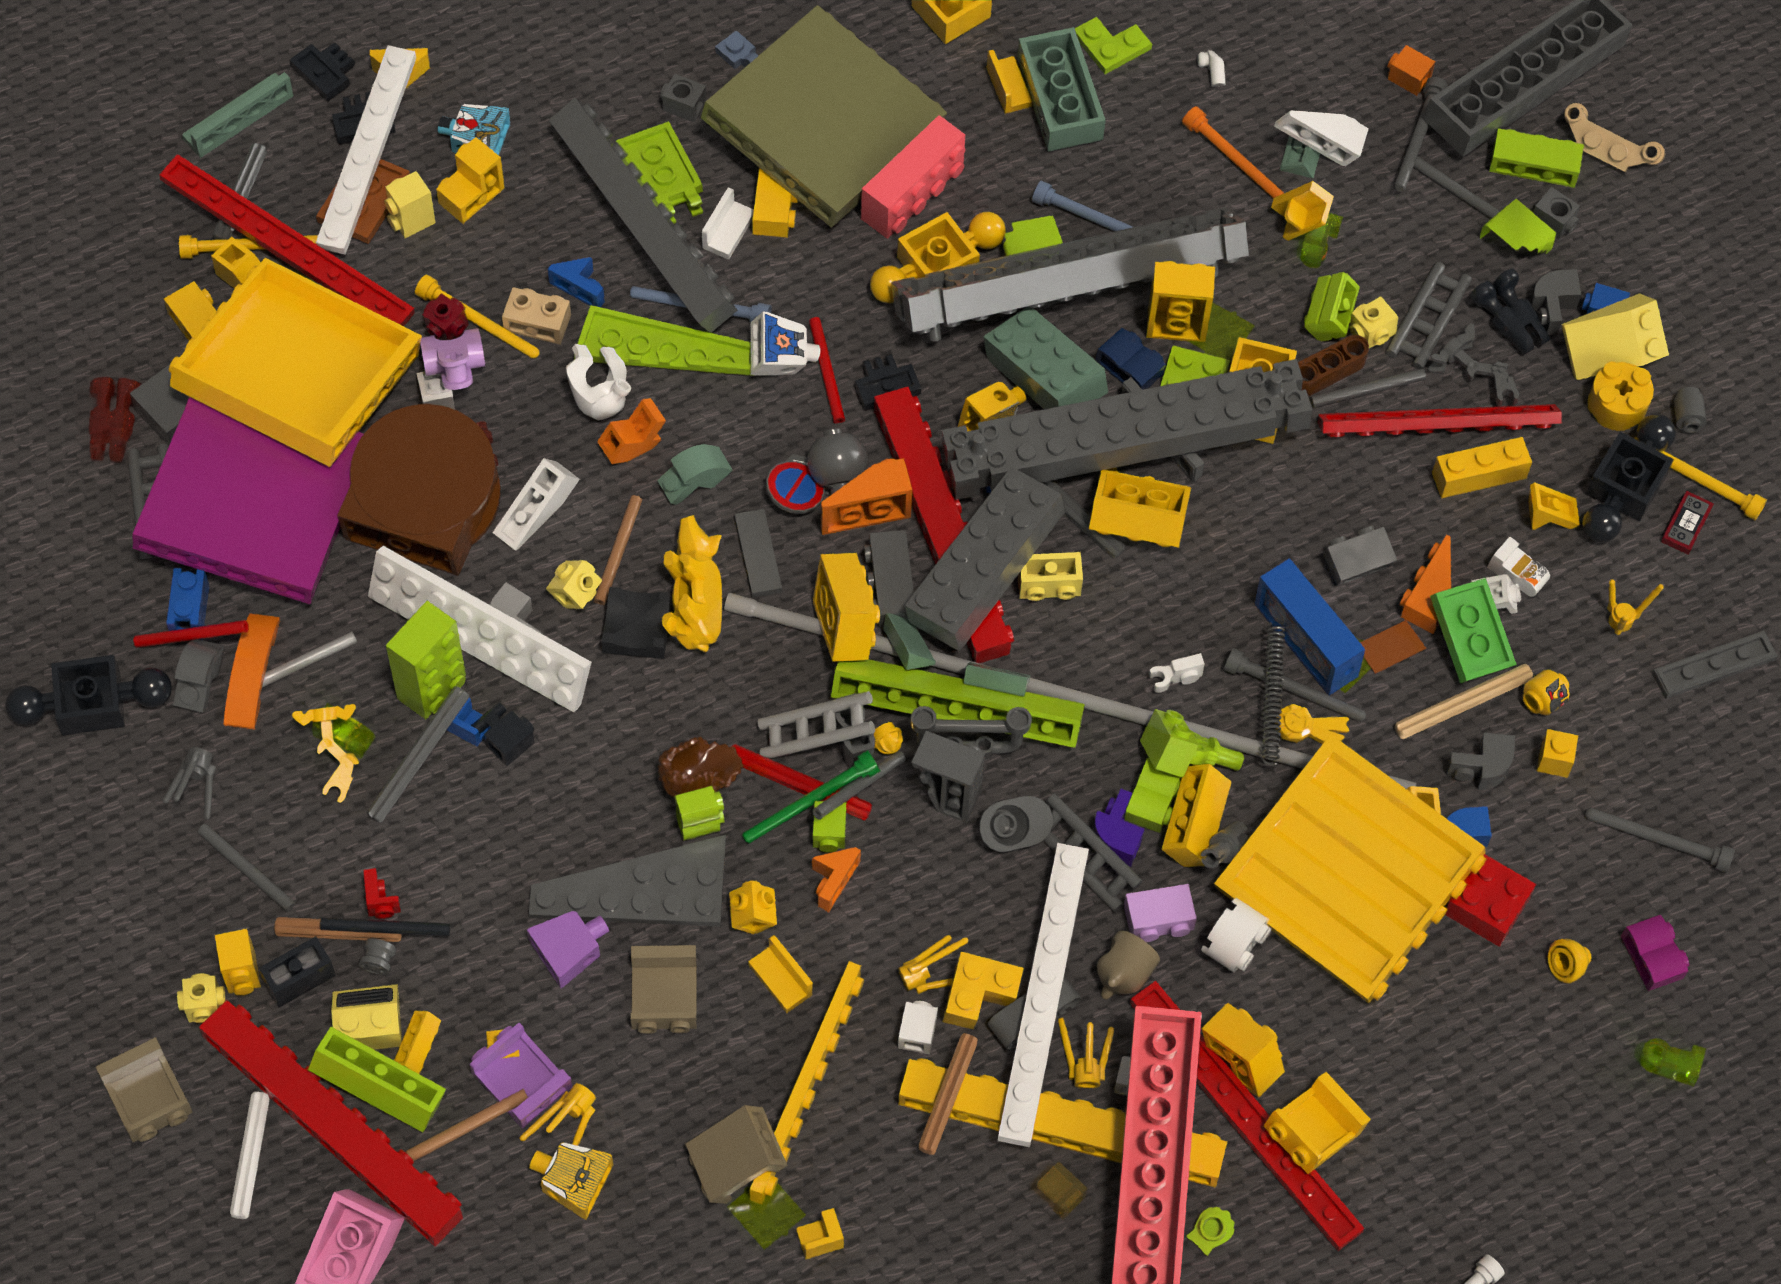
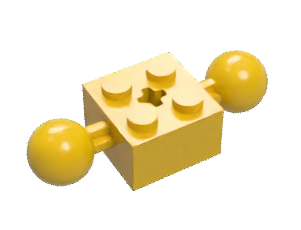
M948 212L907 233L898 238L897 258L903 267L899 269L895 266H883L877 269L870 280L872 294L883 303H894L891 285L893 281L911 277L915 279L922 278L928 273L979 262L980 254L975 247L993 249L999 246L1006 234L1004 221L995 213L982 212L971 220L968 231L963 233Z

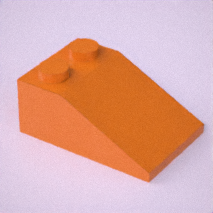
M904 458L898 460L885 459L880 463L872 465L822 501V535L911 518L912 487Z

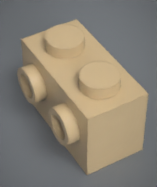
M513 287L502 315L503 327L514 334L561 345L571 317L570 301L557 295L547 296L536 293L531 289Z

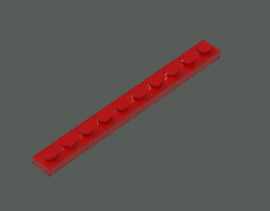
M177 154L159 174L160 181L315 282L322 284L323 287L402 326H405L415 314L414 307Z
M1154 981L1130 1000V1004L1134 1009L1136 1006L1180 1010L1157 981ZM1200 1034L1196 1083L1337 1251L1341 1250L1363 1233L1365 1228L1316 1170L1307 1174L1301 1166L1293 1161L1291 1155L1279 1142L1270 1136L1264 1127L1270 1115L1222 1058L1206 1047L1204 1037Z

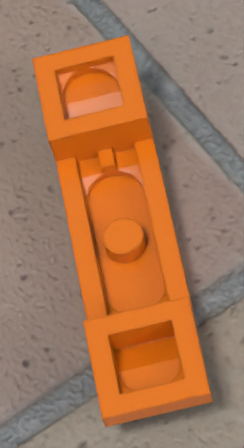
M249 613L246 620L249 624V630L246 633H241L234 658L223 724L224 726L255 730L261 704L260 694L271 647L275 644L280 617Z

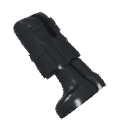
M1510 268L1501 273L1493 285L1490 281H1485L1478 285L1471 292L1470 299L1476 306L1485 308L1494 316L1492 320L1494 326L1505 338L1510 340L1515 349L1525 355L1534 350V344L1540 347L1549 342L1550 338L1531 303L1527 299H1518L1515 287L1519 282V274L1514 268ZM1497 298L1502 300L1506 307L1503 308Z

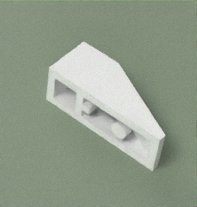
M1291 110L1274 124V127L1342 166L1349 165L1361 156L1368 132L1367 127L1358 123L1354 118L1343 114Z
M543 458L493 531V534L517 551L565 502L580 479L558 462Z

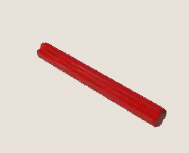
M737 744L731 746L736 748L737 754L742 759L743 768L806 795L824 784V782ZM840 789L825 797L821 801L827 800L828 798L839 792ZM856 796L846 801V813L862 820H866L872 810L871 803Z

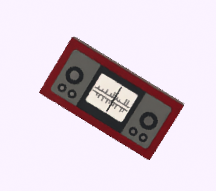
M1686 491L1661 542L1689 555L1714 503Z

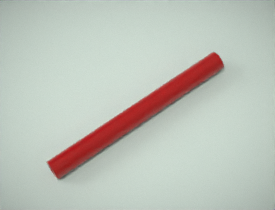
M813 317L809 320L814 344L820 346L818 361L833 421L835 424L845 422V416L821 319Z
M246 620L136 635L133 642L136 648L246 633L249 630V624Z

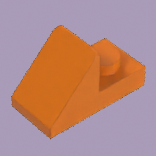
M854 847L812 858V870L825 876L816 890L818 907L830 912L861 862L860 849Z

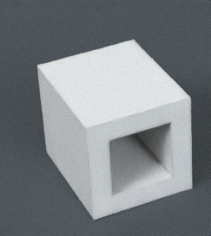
M924 1001L906 1002L898 1038L899 1049L930 1054L938 1008L932 1007L930 1003Z

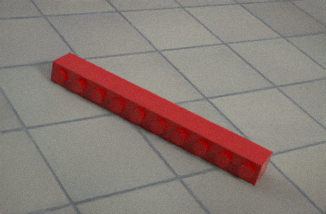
M904 387L874 396V412L893 459L904 458L912 487V507L936 565L968 522H963L960 515L962 513L961 503L959 499L956 500L955 496H952L950 491L952 483L949 473L942 471L940 463H942L940 451L937 446H932L929 439L932 438L930 426L927 421H922L920 413H922L919 399L917 396L912 397L909 387ZM998 600L967 641L972 658L976 663H983L1010 654L1014 635L1010 625H1005L1002 616H1004L1000 600Z
M226 1000L199 1026L202 1037L260 1090L267 1093L270 1099L398 1214L405 1216V1220L436 1247L463 1219L460 1201L450 1192L442 1193L436 1187L438 1182L427 1171L424 1170L420 1173L412 1166L414 1164L413 1159L402 1149L398 1152L389 1145L391 1141L385 1133L378 1128L373 1131L366 1125L367 1119L355 1107L351 1110L342 1103L344 1098L337 1090L331 1086L326 1089L319 1083L321 1080L320 1076L308 1070L309 1066L303 1068L296 1062L298 1057L286 1045L280 1048L273 1041L275 1039L274 1035L265 1026L260 1025L257 1027L250 1021L252 1016L243 1006L238 1004L235 1007Z

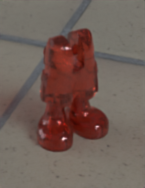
M98 377L91 380L89 392L97 399V407L90 411L88 426L91 460L103 461L106 444L110 443V460L122 462L135 420L134 414L129 411L132 402L130 393L142 385L140 382L128 378H119L117 381L116 408L110 411L111 399L115 396V381L110 377Z

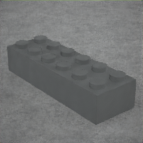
M1011 466L904 605L909 622L960 652L1064 515L1065 508L1062 494Z

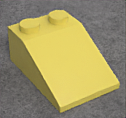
M1642 294L1634 295L1561 324L1573 376L1576 380L1596 376L1604 365L1611 361L1643 366L1669 355L1657 300Z

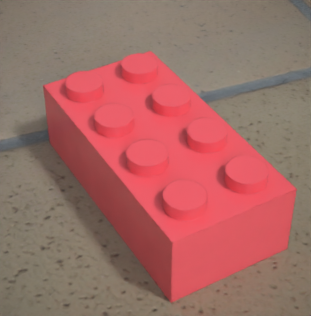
M938 115L862 188L861 220L887 239L894 232L896 234L900 233L906 226L907 220L913 214L918 215L926 206V201L930 197H937L951 177L957 178L962 173L965 166V134Z

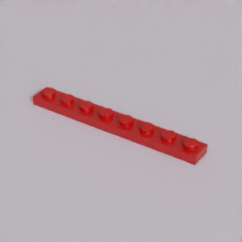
M1556 404L1318 414V423L1323 434L1327 433V436L1342 437L1345 433L1356 432L1357 435L1370 436L1374 434V431H1386V433L1393 435L1403 434L1404 430L1432 433L1434 429L1444 428L1449 432L1463 431V428L1475 427L1476 430L1480 431L1492 430L1493 426H1505L1506 429L1512 430L1521 429L1523 425L1550 428L1552 424H1561L1562 412Z

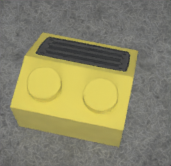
M398 984L333 992L331 1010L333 1028L374 1050L400 1047L402 1032Z

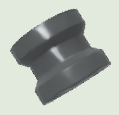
M367 939L364 944L366 952L359 960V967L366 972L388 975L391 969L390 958L395 956L396 947L384 940Z

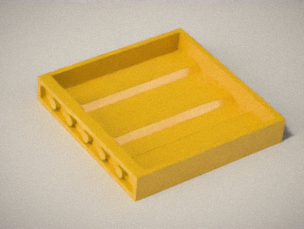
M1330 734L1214 884L1216 889L1232 901L1238 898L1269 919L1267 926L1272 928L1273 932L1367 1003H1370L1373 998L1378 1001L1389 987L1386 981L1394 972L1398 975L1409 961L1406 958L1412 948L1419 949L1428 937L1425 931L1432 922L1435 924L1440 922L1448 910L1444 907L1451 897L1457 899L1467 886L1464 880L1471 871L1476 874L1487 859L1484 857L1486 853L1485 846Z

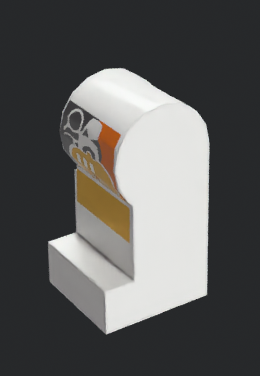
M1509 537L1493 555L1487 568L1497 575L1507 574L1514 584H1518L1522 592L1530 597L1535 596L1550 579V574L1542 564L1533 561L1530 556L1520 550L1517 541Z

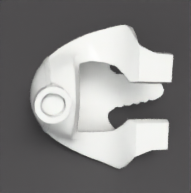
M575 344L572 347L575 360L566 365V374L577 406L584 414L596 420H603L616 415L624 408L625 396L631 391V386L626 382L627 370L624 361L618 356L614 348L602 347L600 351L609 366V372L604 383L591 387L586 382V372L593 364V357L586 345Z

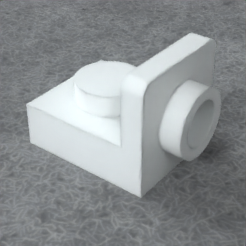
M1507 574L1487 577L1486 580L1496 608H1507L1511 614L1517 613V602L1521 601L1518 584H1514Z

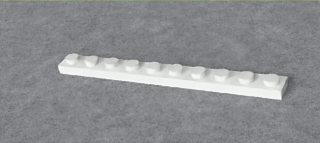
M1057 843L998 1135V1141L1026 1147H1030L1087 862L1089 851L1087 848Z

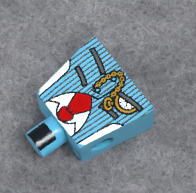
M464 104L460 108L457 119L441 116L438 124V133L450 136L451 148L454 153H457L463 144L469 143L477 137L499 155L510 126L509 108Z

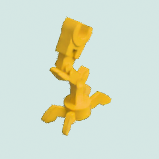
M350 704L345 705L344 709L339 706L308 710L305 714L302 711H295L292 713V717L302 726H305L310 721L321 723L322 741L317 747V753L320 754L327 749L339 761L338 768L324 785L322 794L326 795L333 786L338 787L340 796L337 802L341 803L345 799L353 779L351 777L353 765L359 764V760L353 753H345L334 742L331 720L338 718L345 721L348 720L354 713L356 706Z

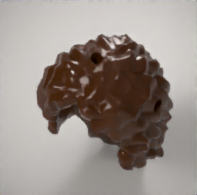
M694 737L689 741L680 742L677 747H670L669 750H665L658 757L659 781L662 782L663 788L672 798L675 795L708 786L713 787L714 793L720 788H728L731 782L736 780V776L741 773L743 768L742 759L737 754L735 747H729L727 744L718 745L716 741L708 744L707 740H704L702 737Z

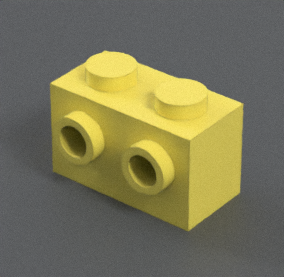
M417 171L403 178H397L385 186L387 199L384 202L390 213L387 219L395 232L400 230L404 238H407L436 223L431 192Z
M1081 552L1033 554L1018 574L1020 599L1039 601L1044 598L1058 597L1067 600L1075 596H1081L1083 583Z

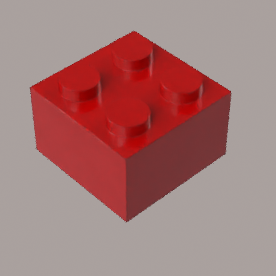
M1484 854V857L1487 859L1484 865L1476 874L1472 871L1464 880L1467 883L1466 888L1457 899L1453 897L1450 899L1445 915L1500 947L1531 898L1536 884Z

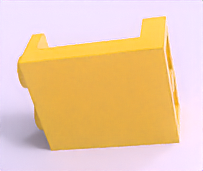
M1325 1072L1316 1079L1310 1089L1283 1109L1277 1108L1273 1111L1264 1127L1270 1136L1279 1142L1291 1155L1293 1161L1309 1174L1359 1136L1371 1119L1333 1078Z

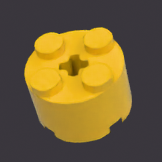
M1611 361L1604 365L1596 375L1588 397V409L1600 425L1611 430L1624 431L1639 424L1645 418L1654 393L1649 371L1626 362Z

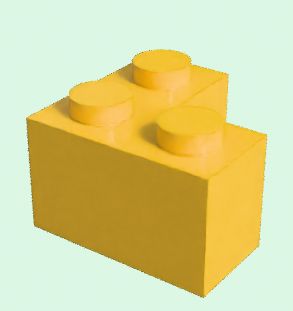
M477 137L469 143L463 144L455 154L457 171L451 177L443 179L438 188H436L438 204L462 224L505 188L501 157Z
M961 952L956 964L942 1022L974 1030L982 1000L1003 1006H1008L1016 1000L1024 968Z
M1227 1003L1201 1028L1206 1047L1228 1061L1232 1072L1258 1098L1285 1072L1276 1033L1267 1025L1261 1026L1256 1023L1244 1009L1240 1008L1238 1010Z

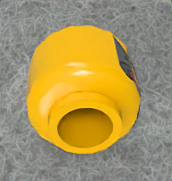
M1543 670L1524 685L1523 701L1531 712L1550 715L1568 702L1570 695L1569 682L1561 673Z

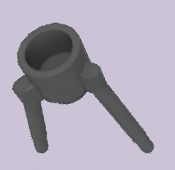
M191 747L188 750L186 759L182 761L178 773L162 800L163 803H168L174 792L173 800L175 802L179 801L189 778L201 780L203 776H206L204 818L206 820L210 819L213 776L216 767L211 765L213 755L209 751L199 747Z

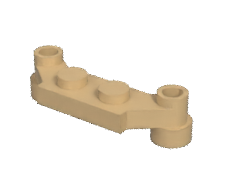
M1572 103L1565 109L1564 118L1572 129L1576 139L1575 143L1584 144V152L1624 172L1629 167L1646 163L1658 165L1664 160L1665 149L1660 143L1648 142L1645 145L1638 146L1588 121V111L1580 103ZM1574 109H1578L1580 112L1576 119H1572L1570 116ZM1650 148L1657 149V155L1653 158H1649L1647 155Z

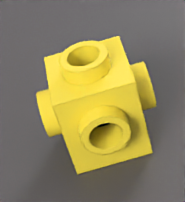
M1379 297L1368 304H1361L1352 312L1350 333L1351 335L1364 337L1368 341L1369 348L1375 345H1382L1391 336L1396 334L1398 316L1385 300Z
M565 561L557 567L555 576L546 590L563 607L567 609H583L586 603L596 595V589L602 582V579L595 573V568L587 561Z
M200 973L192 975L191 978L182 979L183 991H177L179 1010L185 1011L189 1022L203 1023L226 1001L224 986L218 985L215 975L210 976Z

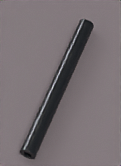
M321 917L320 930L450 936V923Z

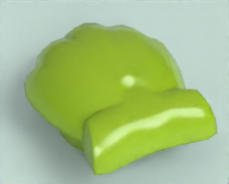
M1210 1207L1200 1214L1194 1230L1187 1235V1238L1198 1245L1203 1253L1208 1256L1214 1247L1222 1245L1232 1237L1235 1223L1231 1219L1229 1211L1221 1210L1219 1207Z

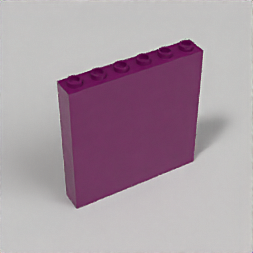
M189 397L133 531V549L311 604L341 527L337 515L351 485L350 469L352 456L359 440L364 434L358 431L329 467Z

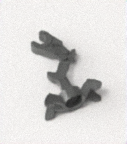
M1470 323L1465 328L1464 334L1450 340L1440 350V355L1435 353L1431 356V360L1434 362L1428 368L1430 373H1444L1447 361L1453 363L1457 360L1466 368V375L1471 381L1474 378V374L1493 376L1497 406H1502L1504 395L1512 398L1513 405L1517 404L1519 391L1513 377H1509L1506 371L1508 364L1496 362L1494 365L1478 363L1464 352V350H1472V342L1475 338L1474 324Z

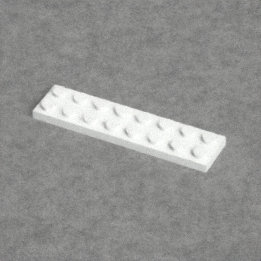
M385 546L376 551L368 592L369 598L408 620L426 601H429L457 622L461 649L572 712H575L580 707L591 661Z

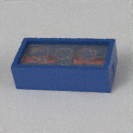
M1289 558L1260 576L1255 606L1267 621L1272 623V627L1281 626L1285 629V637L1283 638L1285 643L1324 691L1330 696L1358 678L1365 648Z

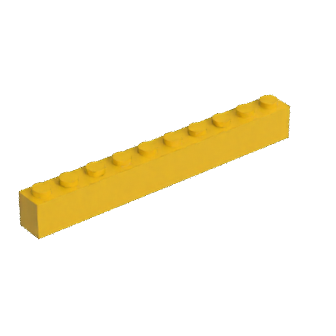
M919 1058L917 1061L909 1059L899 1093L898 1105L931 1113L948 1069L935 1066L936 1064L928 1059ZM966 1072L949 1118L999 1131L1008 1084L1000 1083L998 1079L989 1075L977 1077ZM1045 1091L1040 1094L1031 1140L1121 1163L1125 1112L1116 1108L1104 1110L1093 1107L1092 1103L1080 1099L1073 1102L1062 1099L1057 1093ZM1192 1132L1188 1181L1216 1188L1227 1141L1221 1140L1218 1135L1212 1133H1202L1200 1135Z

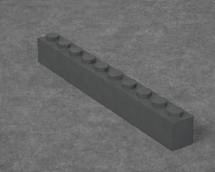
M576 98L572 99L551 117L549 121L697 322L712 333L738 311L731 302L734 299L733 294L724 284L719 286L716 282V279L719 278L718 274L709 264L704 265L700 259L704 256L693 243L690 245L687 243L685 238L688 237V234L679 223L673 224L670 220L673 214L663 202L658 204L655 200L658 194L648 182L643 184L640 180V177L643 176L642 172L633 162L628 163L625 157L628 154L618 142L614 144L610 138L613 134L603 122L600 124L595 118L598 116V113L588 102L583 105Z

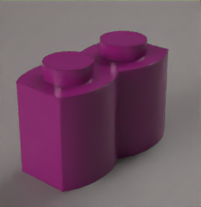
M1661 915L1627 926L1621 934L1623 943L1631 959L1635 962L1636 968L1648 991L1685 977L1689 967L1688 957L1674 943V929L1668 921L1665 922Z

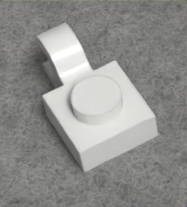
M1201 653L1173 660L1171 665L1155 666L1149 671L1150 678L1161 677L1163 679L1162 682L1155 683L1154 691L1157 693L1166 691L1171 682L1173 684L1179 682L1191 684L1197 681L1199 677H1202L1205 663Z

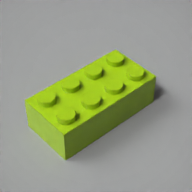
M426 601L386 644L397 699L425 720L432 713L435 714L453 687L461 688L466 680L457 622L432 603Z

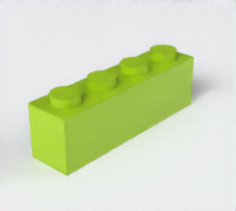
M333 1027L329 1028L320 1042L308 1068L310 1072L421 1132H424L446 1091L444 1087Z

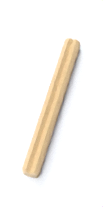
M1527 664L1520 665L1396 722L1395 731L1400 739L1410 737L1527 683L1533 677V672Z

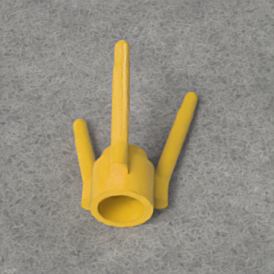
M1613 579L1609 581V603L1607 610L1611 613L1609 624L1615 630L1616 635H1620L1632 627L1634 620L1640 618L1642 612L1663 590L1662 584H1659L1634 609L1630 604L1616 603L1615 581Z
M947 935L914 959L903 963V966L898 968V972L908 991L916 989L917 993L920 994L930 989L951 986L952 978L926 983V979L931 978L927 966L967 944L968 938H962L935 953L951 941L952 937Z
M1059 1018L1061 1038L1069 1066V1079L1074 1080V1085L1078 1088L1100 1087V1082L1105 1081V1068L1113 1040L1114 1028H1108L1098 1065L1097 1059L1093 1058V1023H1087L1086 1056L1079 1058L1078 1064H1075L1065 1021L1063 1018Z
M575 1083L569 1092L565 1091L559 1101L520 1136V1140L525 1141L561 1109L546 1128V1132L551 1133L567 1114L574 1118L582 1115L572 1145L578 1146L587 1123L595 1112V1109L591 1106L596 1100L595 1095L585 1086Z

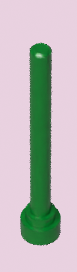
M869 750L858 755V760L854 761L855 765L743 832L742 836L745 841L750 844L815 804V801H821L860 776L865 778L869 775L871 778L881 772Z

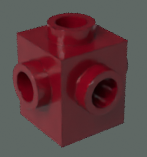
M441 293L436 300H431L424 309L422 316L426 324L425 330L431 336L434 335L438 340L439 338L441 340L456 339L469 326L464 311L466 309L465 306L454 297L449 299Z

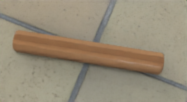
M278 917L274 925L275 934L286 937L313 938L316 936L317 938L367 940L373 938L387 942H399L402 938V934L320 930L321 919Z
M963 1033L959 1039L919 1142V1150L923 1153L934 1155L977 1046L978 1040L973 1035Z

